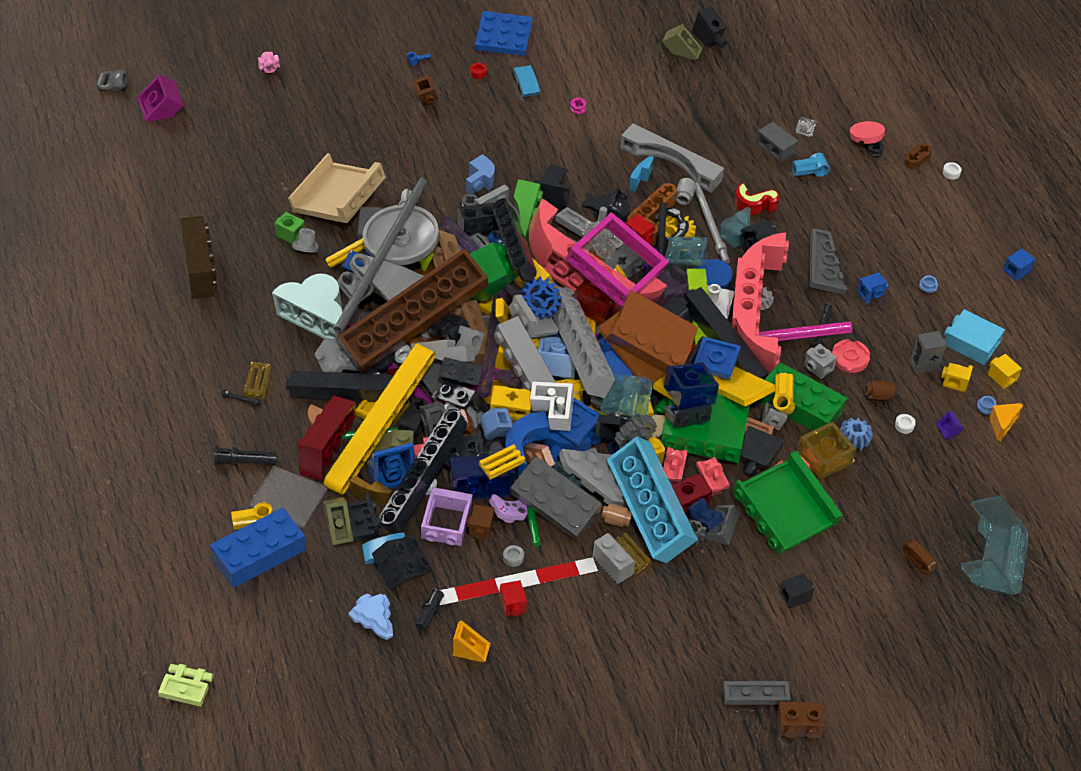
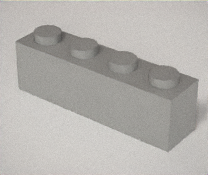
M518 316L497 325L494 332L495 340L498 344H501L505 358L508 361L510 360L513 365L514 374L523 383V389L531 391L532 382L556 383Z

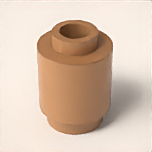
M609 503L608 507L604 506L601 518L605 519L604 523L623 528V526H629L632 513L626 507Z

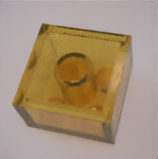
M831 422L801 436L797 452L810 464L811 469L816 475L822 479L853 464L857 449L836 424Z

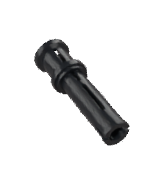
M215 446L214 464L223 462L235 465L240 462L276 465L277 452L238 450L236 447L228 449Z

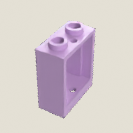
M432 487L421 526V539L462 546L467 516L470 515L472 508V494ZM435 507L462 511L463 516L459 531L430 526Z

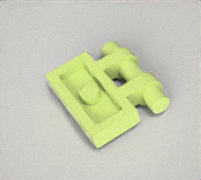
M170 664L169 672L175 675H165L158 692L159 697L201 707L209 689L208 684L203 683V681L212 682L214 674L208 673L205 669L198 668V670L187 668V665ZM187 676V677H191V678H194V679H193V680H190V679H186V678H184V677Z

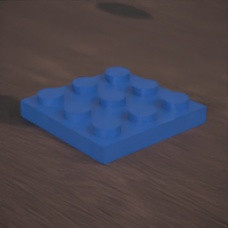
M483 11L475 50L526 56L533 17Z

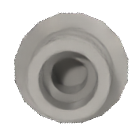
M300 229L298 239L293 242L292 247L299 251L317 252L318 244L315 242V231Z

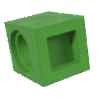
M287 212L275 222L276 236L291 244L298 239L299 230L305 229L304 220Z

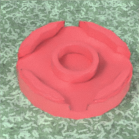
M860 122L850 128V137L855 142L860 140L864 141L865 144L876 143L885 136L884 126L877 122Z
M850 339L839 341L834 345L832 354L837 357L835 366L848 373L863 371L868 366L870 360L868 348L856 340L855 342L850 341Z

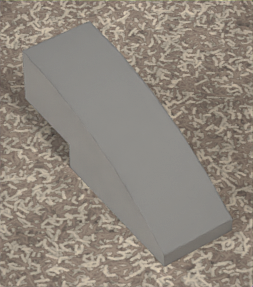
M455 340L419 343L436 353L435 359L443 360L444 357L463 362H475L474 346L456 347ZM417 343L411 344V348H413Z

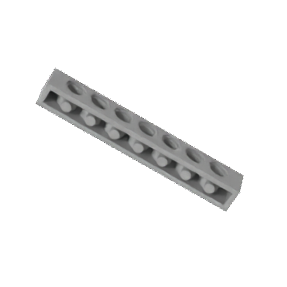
M556 287V289H560L557 295L562 296L557 301L561 303V306L556 308L558 311L552 314V317L587 394L605 398L615 377L574 291L568 287Z

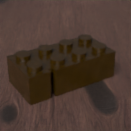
M203 216L180 218L191 298L215 297L214 289L217 288V280L213 276H216L215 264L211 263L214 262L213 251L208 249L212 248L211 238L206 236V234H209L208 223H204Z

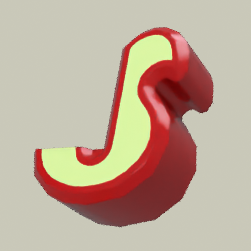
M741 183L736 188L734 203L742 213L747 215H757L763 209H767V212H773L778 208L780 194L776 190L770 189L750 195L745 185Z

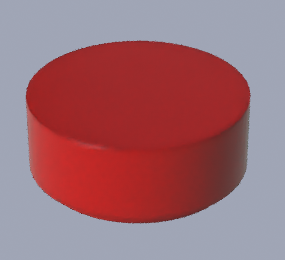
M482 63L472 64L470 66L471 77L475 79L486 77V65Z

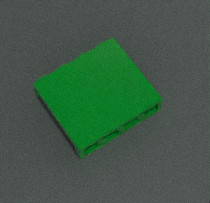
M704 391L693 401L702 399L705 405L711 404L712 413L710 421L673 428L666 417L661 443L665 449L670 447L674 450H685L690 454L711 458L716 457V459L739 463L750 405L745 407L720 394ZM671 399L669 401V406L678 404Z
M797 451L791 453L786 461L743 483L738 480L733 489L736 499L742 502L748 516L753 518L758 530L765 535L769 546L778 555L837 525L842 517L840 510Z

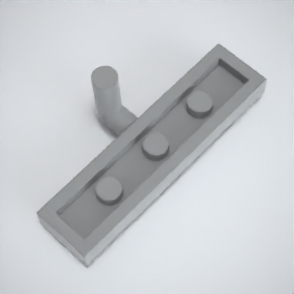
M568 207L556 215L555 221L579 236L584 237L606 218L607 208H600L596 223L589 221ZM603 230L591 241L592 244L610 254L615 253L625 244L606 230Z

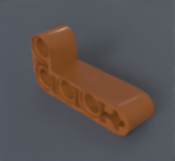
M671 183L663 184L631 212L627 218L628 222L637 214H640L655 226L652 246L656 244L658 236V225L655 223V217L659 213V203H666V208L673 207L675 204L677 188Z

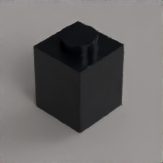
M805 573L783 580L779 593L790 609L810 602L815 588L813 582L808 580Z

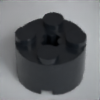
M759 219L740 230L742 234L739 235V241L743 251L746 253L758 241L777 234L776 225L773 221Z

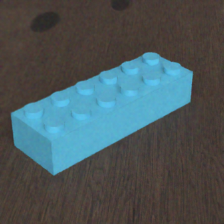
M636 436L607 459L652 558L667 563L698 540L651 442Z

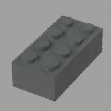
M535 456L511 486V493L514 497L576 542H578L602 511V503L537 456Z

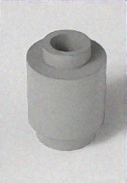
M682 178L679 180L675 199L677 203L687 205L692 201L696 189V183L692 179Z

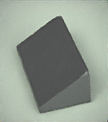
M717 505L715 511L722 513L724 520L712 530H707L705 538L729 545L740 514L735 505Z

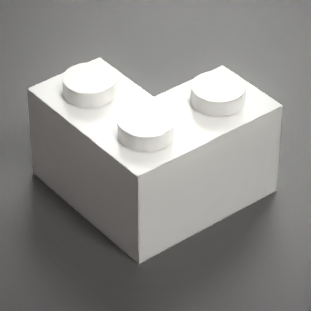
M532 382L530 397L532 411L549 412L550 430L570 431L574 402L573 384Z

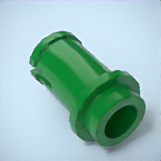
M663 396L659 404L654 406V415H664L666 417L664 409L665 406H669L670 399Z

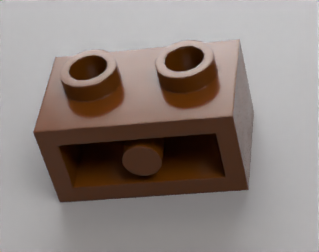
M779 702L776 712L778 736H785L787 738L800 736L811 739L822 737L825 729L823 703Z

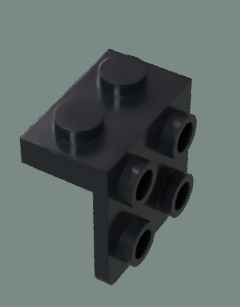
M534 180V183L540 184V189L543 191L542 199L557 208L558 213L569 206V186Z
M415 536L386 541L371 553L390 590L396 589L410 578L429 574L432 571L429 561Z

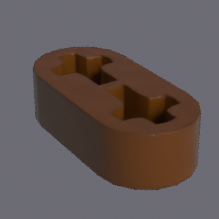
M925 143L917 145L905 155L904 165L910 169L918 168L930 159L932 147Z
M910 540L903 545L902 549L905 556L921 573L928 575L937 569L934 558L916 540Z

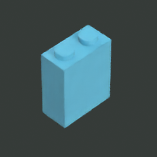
M964 309L960 316H955L952 327H947L944 337H946L947 347L985 365L1000 344L1005 329Z

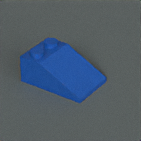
M413 442L372 453L367 462V473L371 484L377 480L389 489L398 487L414 462Z

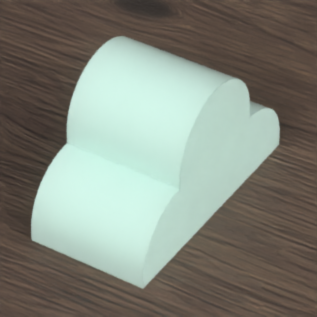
M315 274L308 277L302 284L295 282L284 283L273 291L272 294L278 316L324 339H338L337 336L341 333L335 332L334 326L340 318L343 308L339 285L333 277L326 274Z

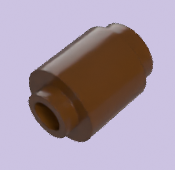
M870 380L865 385V395L868 396L869 400L893 399L895 385L889 381Z

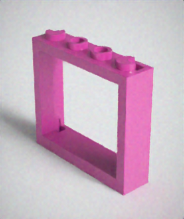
M611 212L570 249L565 259L622 307L625 301L622 296L626 299L630 290L582 250L589 242L607 228L653 267L631 289L638 294L664 271L669 261Z

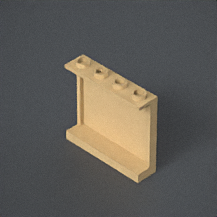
M327 153L288 199L295 213L348 223L386 177L381 163L375 162L370 169L333 163L330 154Z

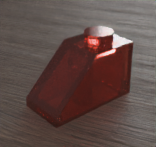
M583 281L575 290V295L585 315L602 325L611 317L616 302L602 290Z

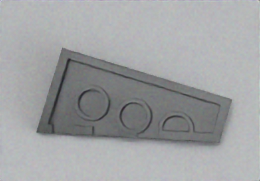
M813 228L810 238L809 287L845 295L847 287L843 283L844 277L839 269V259L835 256L836 249L831 232Z

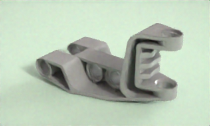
M360 253L355 254L350 261V268L354 273L343 272L339 277L338 285L349 300L374 257ZM355 260L362 261L364 266H357ZM383 261L360 302L372 292L379 294L386 301H389L421 279L423 275L403 266ZM343 278L350 279L351 285L345 284ZM428 328L415 336L432 338L427 332Z

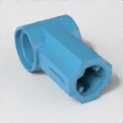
M815 153L809 159L792 161L791 165L794 176L815 173L816 176L821 177L830 171L827 160L822 153Z

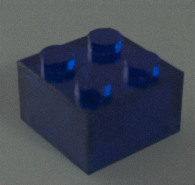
M703 362L667 366L664 388L678 409L716 404L719 384Z

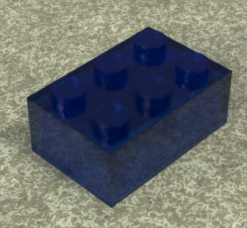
M491 455L450 458L451 491L472 494V500L490 499L493 494L500 498L513 497L511 486L514 484V468L490 480L479 466V461Z

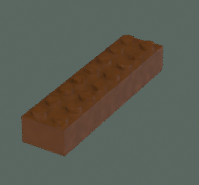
M464 248L338 335L339 345L359 371L364 373L487 287L488 277Z

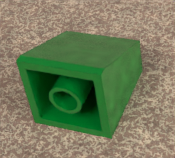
M492 242L470 253L471 257L488 277V286L470 299L487 301L518 277V274L511 266L504 244Z

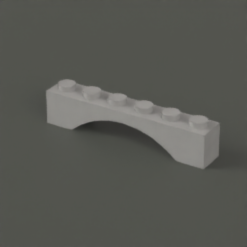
M632 124L621 136V149L633 155H648L669 160L682 167L695 183L698 182L702 189L710 193L714 191L723 179L724 167L635 124Z

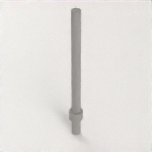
M696 182L695 193L716 244V252L720 255L722 261L728 264L730 262L727 254L728 249L726 244L722 242L701 186Z

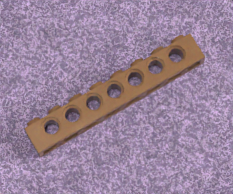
M439 230V240L432 251L435 268L460 252L455 235ZM468 299L450 313L465 318L470 328L485 333L481 348L475 357V362H467L484 368L496 356L478 302L475 299Z

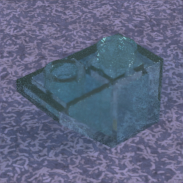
M749 207L738 211L734 216L725 219L721 223L720 236L733 248L741 245L739 236L742 235V232L740 230L750 225L751 209Z

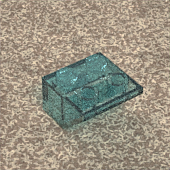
M670 237L665 256L669 261L667 265L706 267L709 255L707 238Z
M613 374L615 380L606 397L602 399L600 413L608 415L611 412L619 413L629 418L647 415L653 381L640 376Z

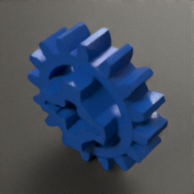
M542 277L527 282L520 291L535 317L539 315L540 320L545 318V316L548 319L552 314H555L558 311L556 308L561 306V303L557 301L562 298V296L557 295L560 289H554L556 283L549 284V278L543 281ZM535 287L533 293L530 294L531 289Z

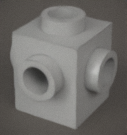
M819 344L806 352L804 366L822 379L834 370L837 357L829 349Z

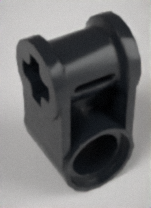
M416 398L412 401L399 421L398 430L414 431L415 437L421 434L424 426L419 406L427 405V400Z

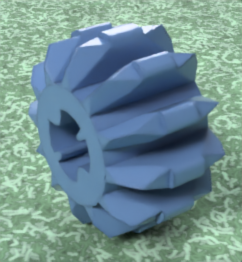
M850 417L848 421L842 423L839 429L840 443H844L845 448L851 447L852 451L855 448L861 451L863 447H868L873 437L871 425H867L866 420L860 421L859 417L856 420Z

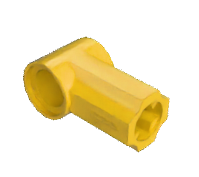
M779 373L776 375L773 404L779 412L789 415L795 409L793 402L794 375ZM783 401H788L787 406L780 407V404Z
M261 502L252 509L231 512L234 530H239L272 513L271 505Z

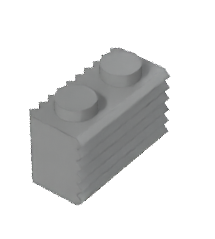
M609 533L594 542L593 558H595V561H598L600 566H603V569H606L608 575H611V578H614L613 580L616 583H621L633 575L635 560Z

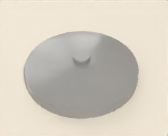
M404 205L384 208L375 213L365 224L363 242L366 251L371 257H375ZM414 206L383 261L396 265H407L428 256L435 249L439 240L438 223L434 216L427 210Z

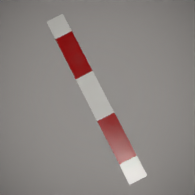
M592 557L440 590L445 595L440 605L499 593L500 584L521 580L522 586L526 587L598 570Z

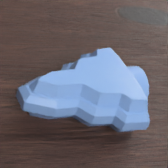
M370 594L361 596L357 600L356 606L348 613V616L355 623H360L364 628L372 629L377 636L385 640L393 637L392 624L389 620L391 615L388 608L390 602L387 596L382 594L374 597Z

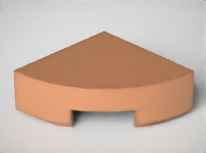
M312 404L308 409V419L311 426L315 422L316 416L323 411Z

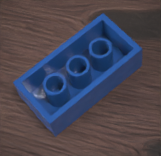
M282 507L210 544L212 560L231 587L235 588L305 551L306 543L305 535L285 508Z

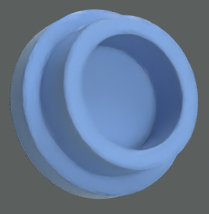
M930 275L924 276L919 283L920 289L927 293L935 292L938 288L937 279Z
M984 396L979 399L977 408L984 414H991L993 406L997 404L993 397Z

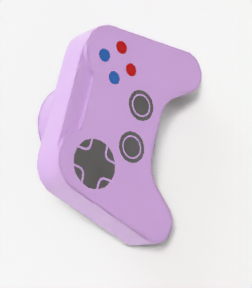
M495 494L489 500L491 506L495 508L494 512L497 517L507 523H513L515 520L522 521L528 514L527 505L520 500L505 501Z

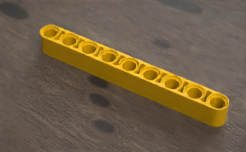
M419 343L412 348L324 480L325 487L340 495L347 491L350 486V480L360 472L431 366L436 355L434 351Z

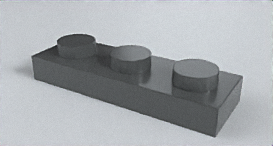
M788 681L723 682L725 705H779V702L791 701Z

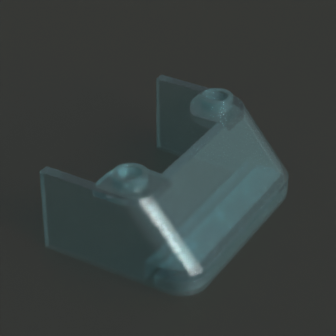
M1001 495L971 501L972 507L980 515L978 530L986 539L983 559L961 563V568L977 587L1009 595L1020 593L1028 546V531L1025 525Z

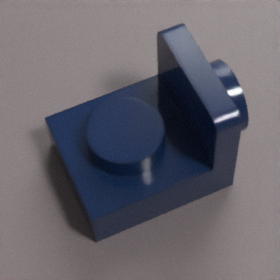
M704 498L698 499L688 508L691 520L701 521L702 527H706V530H712L724 520L722 513L707 507Z

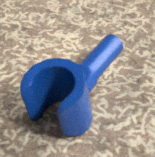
M415 52L407 54V60L413 66L422 59L431 58L430 53L418 56Z

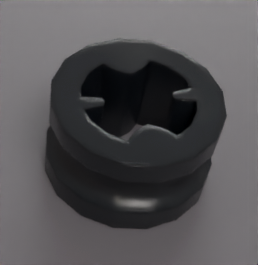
M880 141L870 143L867 149L868 155L873 158L881 157L884 144Z

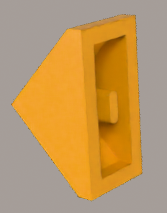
M1022 404L993 406L989 419L997 440L1001 441L1019 418L1023 407Z
M461 620L458 622L453 639V656L485 662L491 643Z

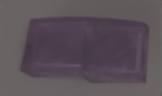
M502 369L494 371L493 375L505 386L522 389L523 383L521 379L516 377L511 370Z

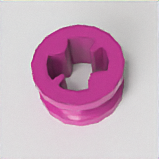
M583 98L573 99L571 101V111L575 114L586 112V101Z

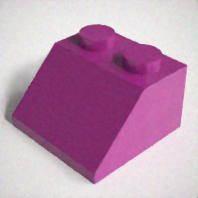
M158 74L137 97L144 119L147 122L173 117L184 106L176 82L161 74Z

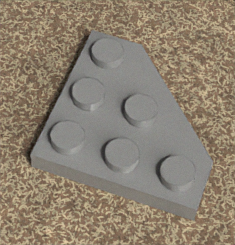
M567 449L560 451L559 457L563 469L568 474H575L582 480L580 483L592 493L596 491L603 496V501L606 504L612 503L622 507L628 506L607 461L612 456L611 454Z

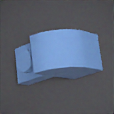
M483 154L469 162L470 177L466 179L465 192L474 194L483 187L489 191L494 185V164Z
M492 408L480 417V423L487 440H492L496 437H506L513 425L507 409Z

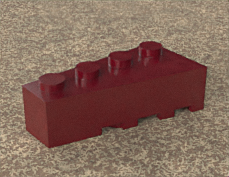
M333 396L329 403L325 404L321 414L316 416L313 425L308 427L305 436L298 441L297 449L299 450V470L301 475L322 481L325 476L323 469L325 466H330L333 451H338L341 446L342 436L345 437L356 417V402Z

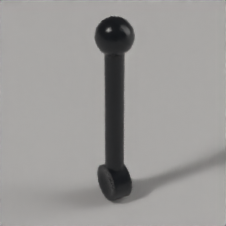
M223 389L221 391V396L223 398L229 396L232 398L250 402L254 406H258L260 404V400L257 398L250 399L247 397L229 393L227 389Z

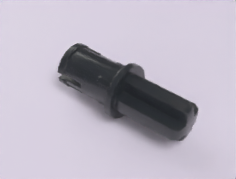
M433 589L427 602L422 604V611L416 620L418 628L426 629L433 615L438 613L437 608L445 596L442 591Z

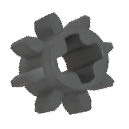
M690 520L689 523L698 539L692 545L697 546L699 541L704 542L706 527H702L701 521Z

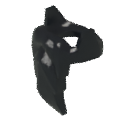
M615 188L611 199L597 198L586 193V201L582 202L581 206L599 213L601 207H606V217L611 212L618 217L621 215L622 210L620 200H627L628 195L618 188Z

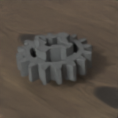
M648 415L632 418L630 422L625 423L620 428V432L616 433L614 439L620 449L636 436L649 440L652 437L651 433L656 432V422L652 416Z

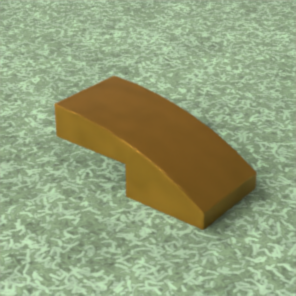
M356 475L350 480V493L365 500V493H369L370 499H374L376 504L387 505L392 497V490L377 480L372 485H369Z

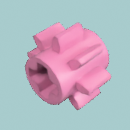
M264 52L261 57H258L259 69H264L265 73H273L277 67H280L278 55L274 56L272 52Z

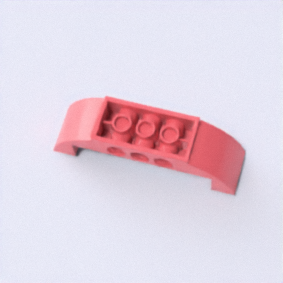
M542 199L529 226V243L535 259L554 280L564 287L572 289L577 296L600 312L607 311L616 314L620 311L621 307L565 259L570 249L576 243L550 225L558 209ZM582 249L626 288L631 290L636 285L586 249ZM656 278L640 295L657 303L667 285Z
M786 233L774 234L758 241L746 251L742 258H738L732 327L769 374L779 363L781 346H778V338L759 336L762 279L764 269L782 271V264L787 261L789 241L785 240Z

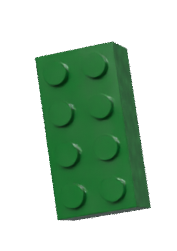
M779 362L765 380L776 385L777 374L788 373L794 375L793 402L795 409L791 414L787 415V418L825 437L843 414L847 397ZM775 391L759 399L758 402L763 405L766 402L774 405ZM783 401L780 404V407L787 406L788 401Z

